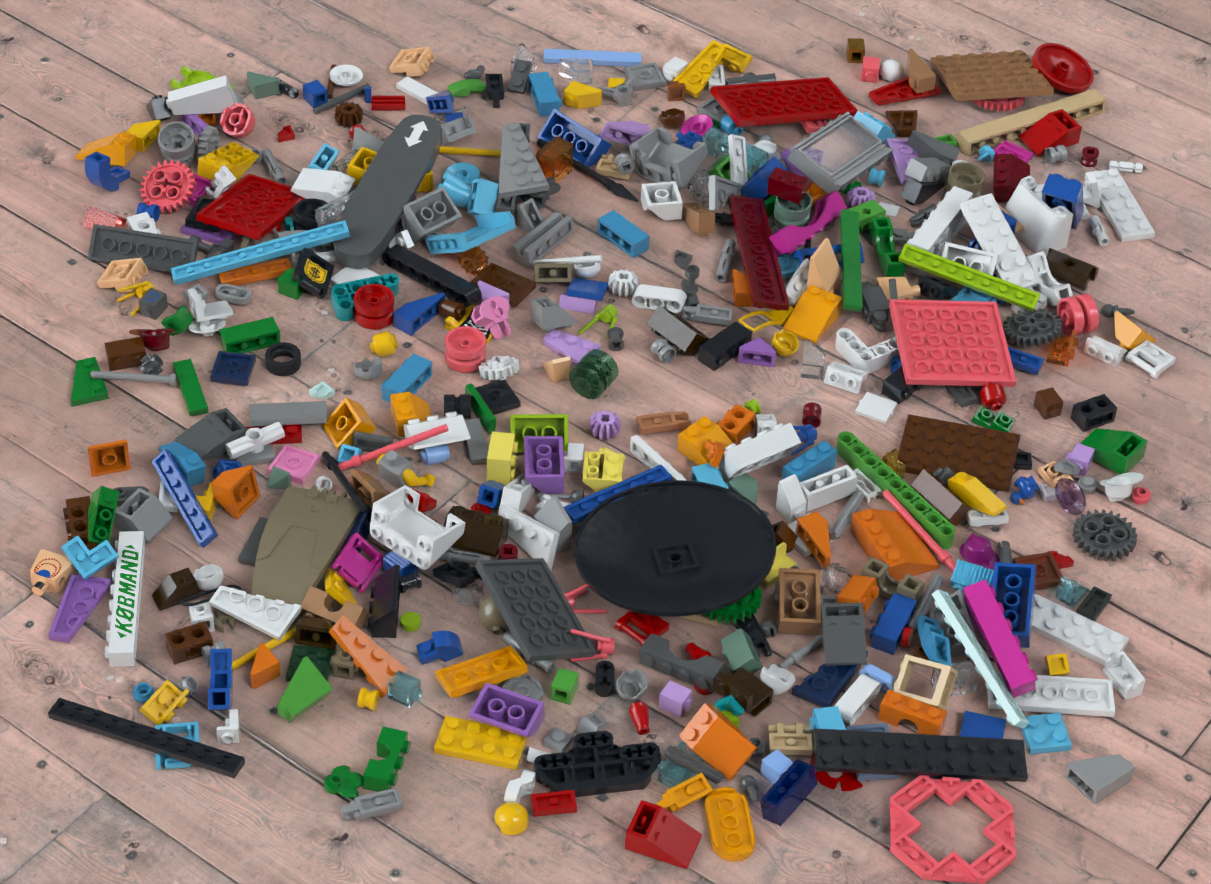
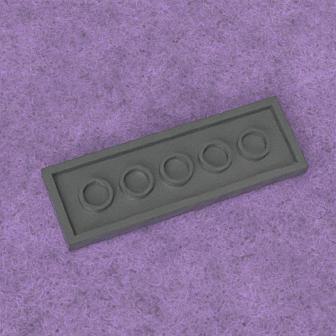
M93 224L88 260L111 263L113 260L142 258L149 270L171 273L170 268L196 261L199 241Z

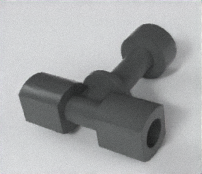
M192 235L189 238L198 240V249L208 252L204 259L228 253L235 249L234 241L229 238H225L219 245L213 243L211 246L203 243L202 239L196 235Z
M697 265L686 266L685 277L688 280H682L681 282L682 291L687 295L686 305L691 307L699 304L696 295L698 287L695 285V279L699 277L700 268Z

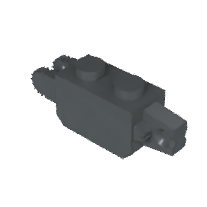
M869 281L861 282L862 316L866 318L868 325L873 324L877 331H885V322L888 320L890 308L882 287L872 286Z

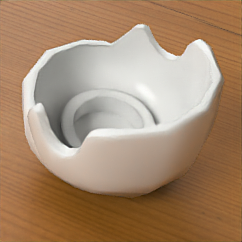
M894 59L885 60L879 67L878 76L881 75L884 81L895 82L903 77L904 68Z
M600 262L574 264L575 274L581 278H592L601 269Z
M210 564L200 569H195L193 576L198 589L209 591L221 585L224 572L219 566Z

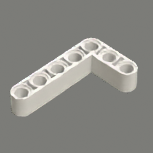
M841 328L837 331L835 348L854 368L869 372L868 374L891 365L893 357L900 359L896 337L867 347L850 329Z

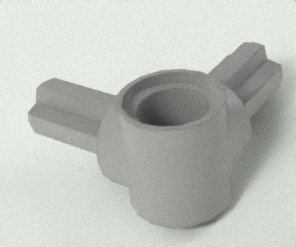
M629 78L625 84H620L615 89L601 86L602 96L613 98L619 106H627L631 103V96L636 81L633 78Z

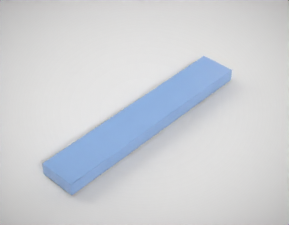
M544 49L543 63L628 67L641 65V53Z

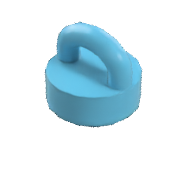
M988 145L979 149L980 157H978V161L985 160L991 162L994 159V150Z

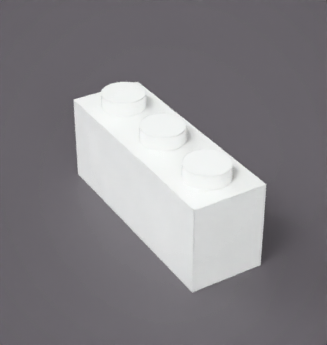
M848 465L800 482L807 500L806 512L852 495L856 491L858 476Z

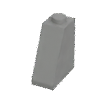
M1120 754L1071 761L1067 764L1064 777L1095 805L1131 782L1135 767Z

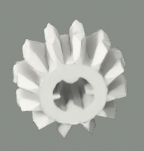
M620 268L619 271L614 270L613 274H610L609 290L612 291L613 295L618 294L619 297L633 296L638 287V276L635 275L634 271L629 272L628 269L622 270Z

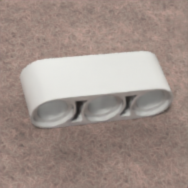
M641 284L635 290L632 304L637 308L656 310L658 306H661L674 313H679L683 308L687 295L680 289Z
M861 674L835 705L839 708L843 722L850 726L856 722L880 692L882 686L880 682L865 674Z

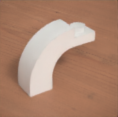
M1044 251L1026 256L1039 281L1038 285L1032 288L1047 296L1048 305L1058 306L1060 299L1073 296L1069 283L1060 284L1052 276Z

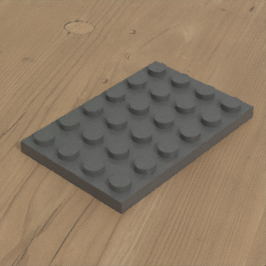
M544 558L480 560L477 562L475 567L527 662L594 656L596 650L589 638L570 632L571 629L585 631Z

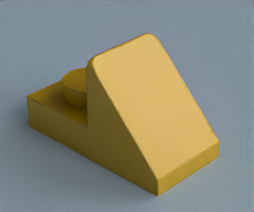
M210 482L208 490H204L203 496H195L210 522H212L217 501L214 498Z

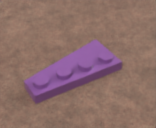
M71 574L50 629L49 640L70 642L109 590L112 580L98 577H89L84 580L81 575Z

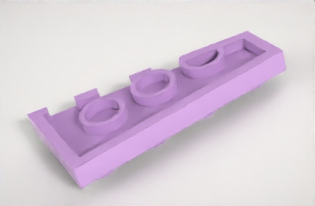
M886 138V146L894 149L890 155L891 161L901 185L905 186L908 178L911 177L904 173L910 159L917 158L918 153L907 145L909 139Z

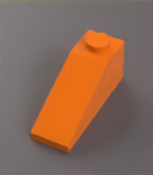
M818 511L797 518V535L825 572L829 571L831 552L827 520Z

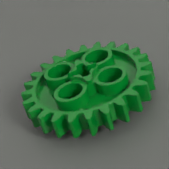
M758 586L739 601L724 608L703 613V616L707 617L710 615V621L716 618L717 623L725 620V623L728 624L729 620H732L736 624L737 619L744 622L745 616L752 618L751 613L756 614L757 608H761V588Z

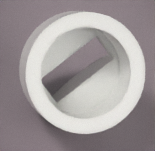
M327 476L318 477L316 480L317 489L320 492L324 488L330 491L332 481Z

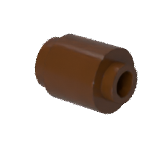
M451 299L442 300L438 305V312L442 316H451L457 321L465 316L466 309L463 303Z

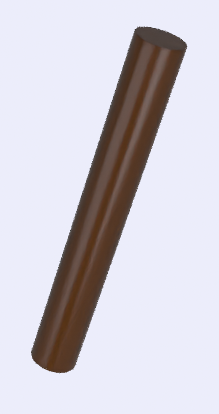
M335 64L331 65L330 71H331L334 67H336L337 65H335ZM330 76L327 86L328 99H332L335 84L331 81Z

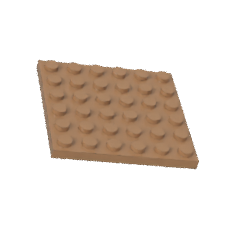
M1022 50L930 57L931 66L956 101L1053 95V87L1038 72V69L1034 68L1031 59Z

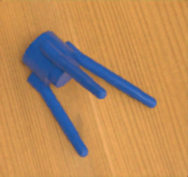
M811 424L793 426L794 430H800L797 435L800 441L805 444L794 450L791 455H795L806 447L814 445V440L817 439V431L814 426H811Z

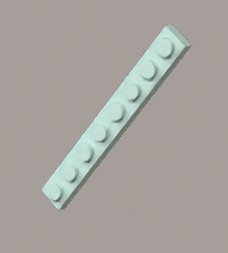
M937 589L932 593L936 600L934 602L936 607L944 613L946 623L956 632L954 634L956 639L966 648V655L976 664V671L986 680V687L996 696L997 699L995 701L997 705L1006 712L1007 721L1012 726L1024 729L1030 724L949 594Z

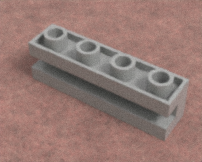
M553 213L512 246L514 261L531 267L535 260H540L574 233L573 218L566 216L562 219L561 213Z

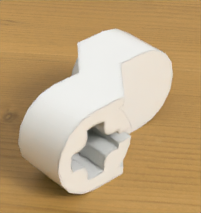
M524 769L520 778L509 781L504 802L514 801L519 803L521 797L532 794L536 783V773Z

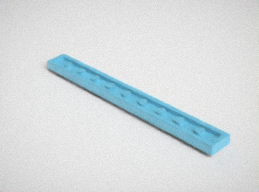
M344 220L170 269L174 283L178 285L291 254L304 248L308 249L350 237V233Z

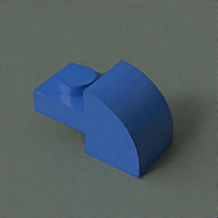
M451 631L433 632L432 639L416 645L419 661L422 665L439 658L446 662L464 655L460 638Z

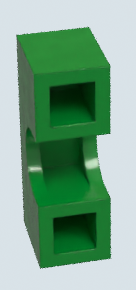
M383 726L377 740V756L386 759L369 760L363 774L364 789L380 792L396 786L397 772L402 770L404 755L409 753L411 741H408V732Z

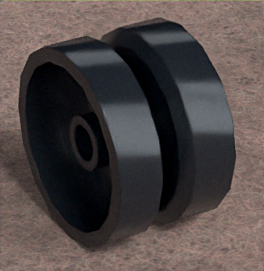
M315 198L299 201L294 207V230H311L332 224V206L323 200Z

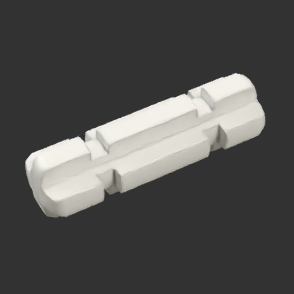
M1111 160L1109 169H1118L1121 172L1135 171V173H1142L1143 164L1123 161L1117 163V161Z

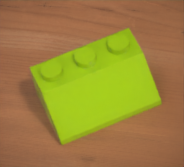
M511 414L510 433L515 434V442H518L517 453H524V436H562L563 453L568 451V414Z

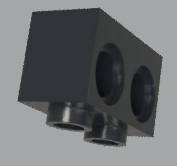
M1105 394L1074 404L1071 419L1085 432L1114 422L1117 407Z

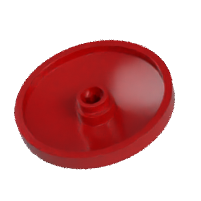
M1045 43L1040 45L1032 56L1034 68L1038 69V72L1045 77L1049 84L1058 90L1079 94L1087 91L1093 83L1094 74L1092 68L1080 54L1069 47L1057 43Z

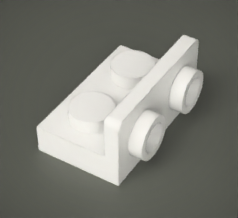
M1094 335L1092 339L1089 337L1086 339L1083 353L1117 367L1126 356L1127 350Z
M833 361L827 367L824 383L858 394L861 384L867 379L869 372Z

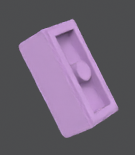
M567 292L560 295L559 306L562 309L594 314L598 304V300L571 297L567 295Z

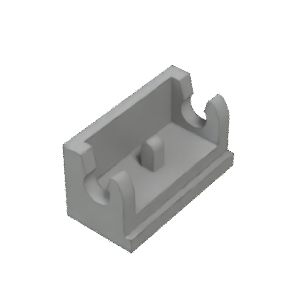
M463 116L441 125L442 145L478 132L471 116Z

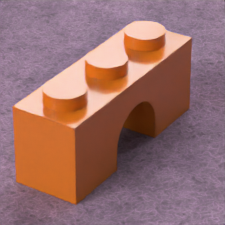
M888 689L880 704L878 720L898 727L902 719H908L917 725V734L941 735L945 727L947 711Z

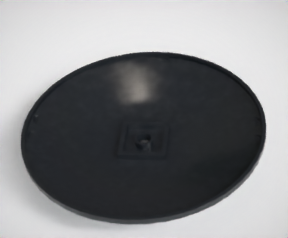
M660 481L639 485L617 493L592 510L584 519L577 532L574 543V557L577 569L585 583L608 602L646 615L666 617L691 616L724 608L754 591L767 577L774 564L776 536L773 526L764 512L749 499L732 490L697 481Z

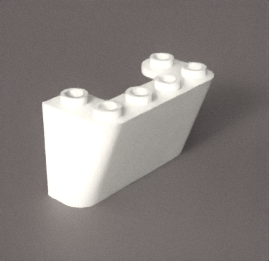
M404 485L373 503L370 534L374 539L423 570H427L463 535L466 522L449 513L445 528L418 511L420 494ZM407 494L412 496L413 503L408 500Z

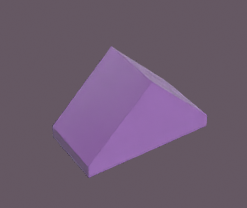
M758 337L739 347L738 363L775 367L776 351L762 338Z

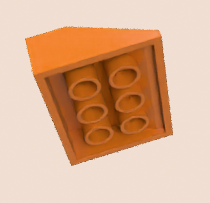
M870 508L853 513L851 532L869 559L873 557L889 565V574L895 580L903 579L906 574L915 576L940 567L921 537L897 511Z

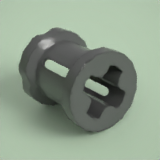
M619 327L610 328L607 332L610 340L608 347L612 351H621L624 348V341L622 340L624 332Z

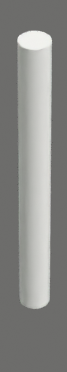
M602 255L540 259L534 262L570 261L571 264L602 262Z

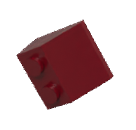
M775 167L769 177L767 193L800 204L813 180Z

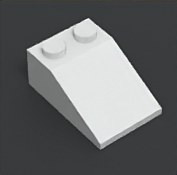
M303 168L291 188V192L306 199L315 198L323 200L332 206L334 213L338 214L351 191L355 179L340 171Z
M946 242L942 257L993 276L999 254Z

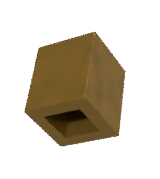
M848 38L846 48L847 63L863 62V56H865L864 39Z

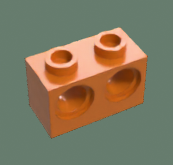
M735 404L731 410L729 409L726 412L725 417L717 422V425H719L733 444L735 443L737 446L754 427L756 413Z

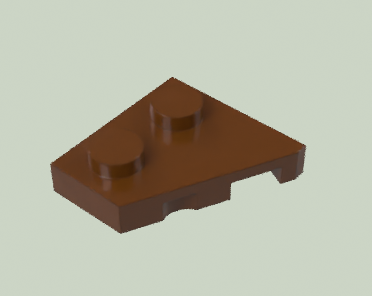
M918 110L885 112L886 119L899 136H911L912 131H916Z

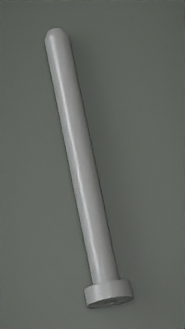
M91 371L92 378L170 383V386L175 387L176 373H171V376Z

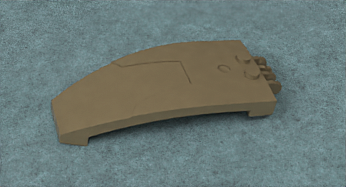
M314 485L310 489L287 487L273 509L262 533L254 567L251 595L256 596L258 594L265 596L267 599L275 601L278 599L285 601L287 604L301 605L310 586L317 587L348 536L360 512L353 500L347 498L346 492H342L340 496H337L336 490H330L328 494V489L324 488L319 492L317 491V486ZM302 610L297 615L291 626L295 624L303 616Z

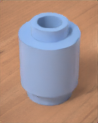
M442 444L423 448V451H420L422 462H425L426 465H432L450 459L448 445Z

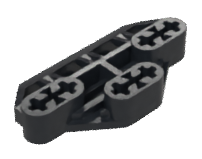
M608 731L580 733L574 737L573 748L568 752L545 754L535 758V779L538 783L545 784L546 787L550 786V792L574 790L575 797L641 790L647 787L651 782V774L661 765L660 748L651 742L630 744L621 748L613 744L614 737Z

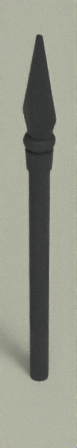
M542 139L537 141V145L597 180L608 190H611L614 195L638 202V199L622 184L603 177Z

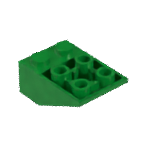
M1096 428L1080 444L1094 448L1093 460L1120 475L1128 473L1144 457L1148 440L1130 431Z

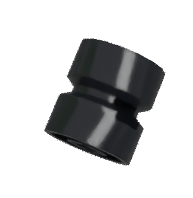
M444 394V417L445 413L456 411L457 414L463 415L464 419H471L470 394H460L458 397L454 394Z

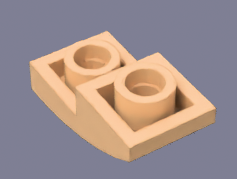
M1055 460L1037 470L1044 481L1050 487L1058 488L1063 493V496L1079 488L1070 474L1054 470Z

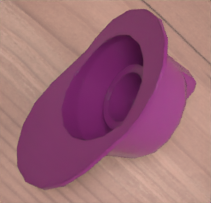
M974 533L970 534L967 541L959 549L960 555L968 563L994 570L995 562H1000V558L991 547V542L984 536L975 535Z

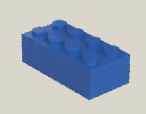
M1049 173L1042 189V201L1051 209L1058 206L1066 207L1073 213L1071 228L1077 229L1084 212L1083 184L1076 179L1069 180L1060 174L1053 175Z
M995 562L992 583L996 592L995 599L997 603L1001 602L1005 612L1003 614L1004 618L1010 620L1013 628L1011 632L1013 636H1018L1021 648H1030L1037 577L1036 565Z

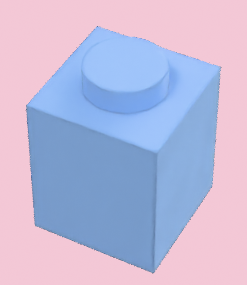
M778 749L762 759L760 774L778 789L784 784H789L794 779L795 764Z

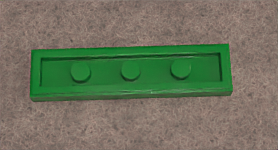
M186 359L172 362L189 415L195 416L209 413L192 360Z

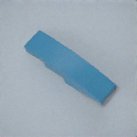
M920 614L917 618V626L921 645L930 661L952 667L949 638L944 636V629L939 628V621Z

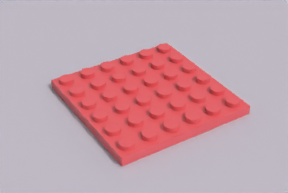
M890 299L889 308L906 385L984 386L986 383L995 382L1003 387H1015L1017 381L997 302Z

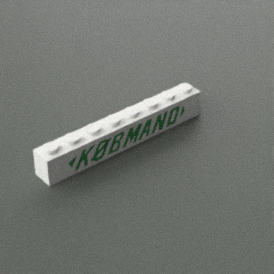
M144 531L119 532V540H115V551L119 558L114 561L116 569L112 570V581L115 584H111V597L113 599L109 600V610L112 612V615H108V627H110V630L106 632V641L109 643V646H105V658H109L110 667L135 666L145 557Z

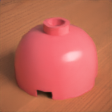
M234 103L230 108L224 109L220 124L226 134L234 138H243L253 131L255 116L250 108L242 103Z

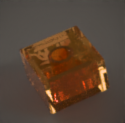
M556 136L537 151L535 157L545 178L553 177L556 181L555 183H559L572 172L573 143Z

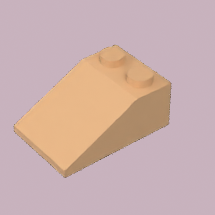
M825 238L810 258L807 288L812 284L835 294L842 286V272L829 239Z

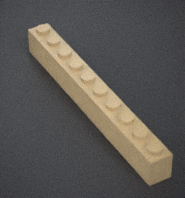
M1092 89L958 131V148L966 156L978 153L979 149L984 145L994 148L1001 143L1003 144L1004 140L1009 142L1019 140L1018 136L1045 115L1063 109L1075 121L1104 113L1107 99L1096 89Z

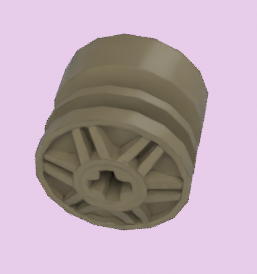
M966 162L952 165L948 173L943 196L945 197L947 191L950 192L956 186L972 192V199L979 197L985 180L983 170L974 164Z

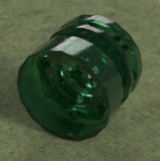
M592 349L571 369L569 381L574 390L587 399H597L617 378L619 369L609 354L599 349Z

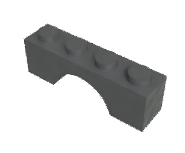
M652 633L639 649L640 664L680 679L683 682L692 685L697 684L700 689H708L712 693L714 692L716 675L721 671L725 672V662L708 655L696 660H684L676 657L670 651V640Z

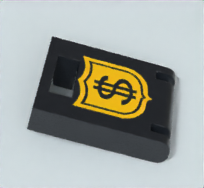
M304 248L299 254L292 281L296 282L301 277L298 285L315 296L319 294V298L323 299L327 294L335 266L309 249Z

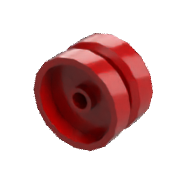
M369 284L360 287L355 292L354 316L355 321L360 326L376 330L385 328L393 322L395 312L394 294L388 287L380 284Z

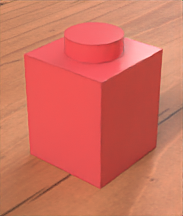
M863 56L861 81L878 83L880 58Z

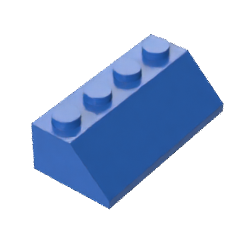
M555 108L537 138L542 139L588 168L599 162L602 154H606L612 145Z

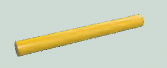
M441 146L439 153L501 157V150Z
M296 627L286 631L280 641L276 639L265 643L266 647L271 650L295 637ZM258 648L232 661V670L255 659Z

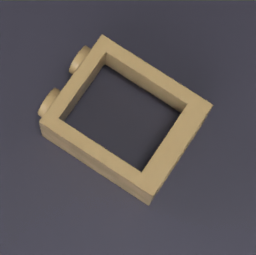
M906 654L900 663V673L898 679L894 682L893 691L946 710L958 671L951 666ZM914 664L941 671L932 699L905 692Z

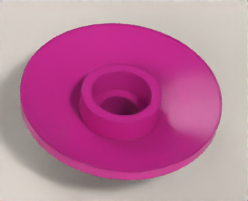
M705 114L692 116L683 123L681 132L685 135L691 130L703 138L712 130L713 121Z

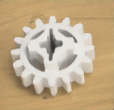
M493 356L491 360H486V362L481 363L479 366L480 377H483V379L489 378V380L507 379L506 377L513 376V373H518V370H520L518 358H510L509 356Z

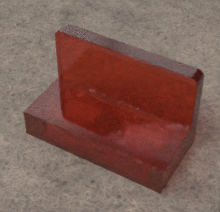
M88 206L82 226L92 230L93 224L117 227L118 224L125 226L127 219Z

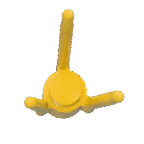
M147 280L142 283L117 289L118 292L137 289L118 298L117 301L120 302L135 295L141 299L150 288H155ZM139 306L131 313V316L140 311Z

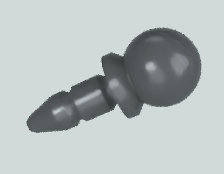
M1106 304L1101 308V314L1108 318L1114 317L1116 310L1123 315L1135 313L1132 309L1119 308L1118 305Z
M751 775L743 776L740 779V788L753 801L757 802L759 794L757 793L758 785L756 779Z

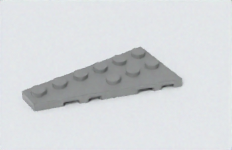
M511 123L503 125L498 199L548 191L549 184L520 124Z

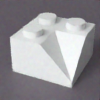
M676 181L641 185V203L644 211H652L664 221L682 219L683 202Z

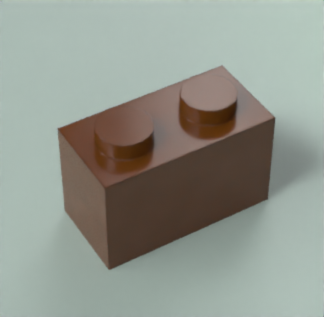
M142 336L105 343L106 358L110 371L138 367L143 364L140 360L146 355Z

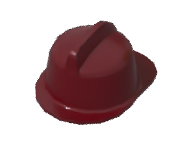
M172 328L155 330L133 329L129 333L142 336L144 346L148 350L160 351L170 347V334L175 330Z

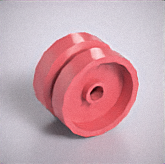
M1085 293L1075 297L1071 296L1060 299L1057 315H1059V319H1062L1065 335L1072 337L1097 330L1099 313L1091 295Z
M468 326L457 327L449 331L445 338V361L447 366L454 371L462 373L477 371L481 363L486 360V337L484 333L479 329Z

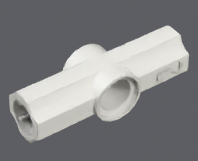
M279 422L262 429L250 428L246 431L245 436L225 444V449L231 459L248 452L260 453L264 450L265 445L285 437V432Z

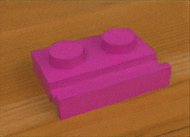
M1004 140L1003 144L1001 143L994 149L995 155L1011 153L1026 163L1032 160L1034 153L1007 140Z

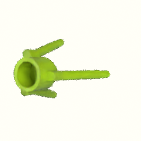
M611 304L606 305L602 311L595 315L593 320L578 331V334H582L599 319L605 323L611 322L609 329L614 327L618 321L616 318L618 314L616 307Z

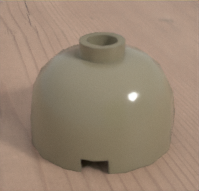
M493 598L481 601L479 619L482 626L495 635H502L504 632L510 631Z

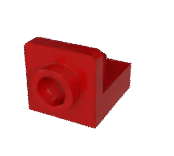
M411 488L420 494L418 511L424 513L436 507L437 500L430 497L427 493H421ZM408 494V500L413 503L412 496Z

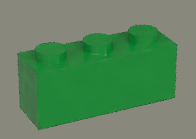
M273 317L219 329L220 342L225 352L243 354L280 343V330Z

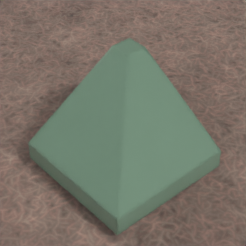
M273 466L268 481V488L287 489L288 486L291 487L290 472Z

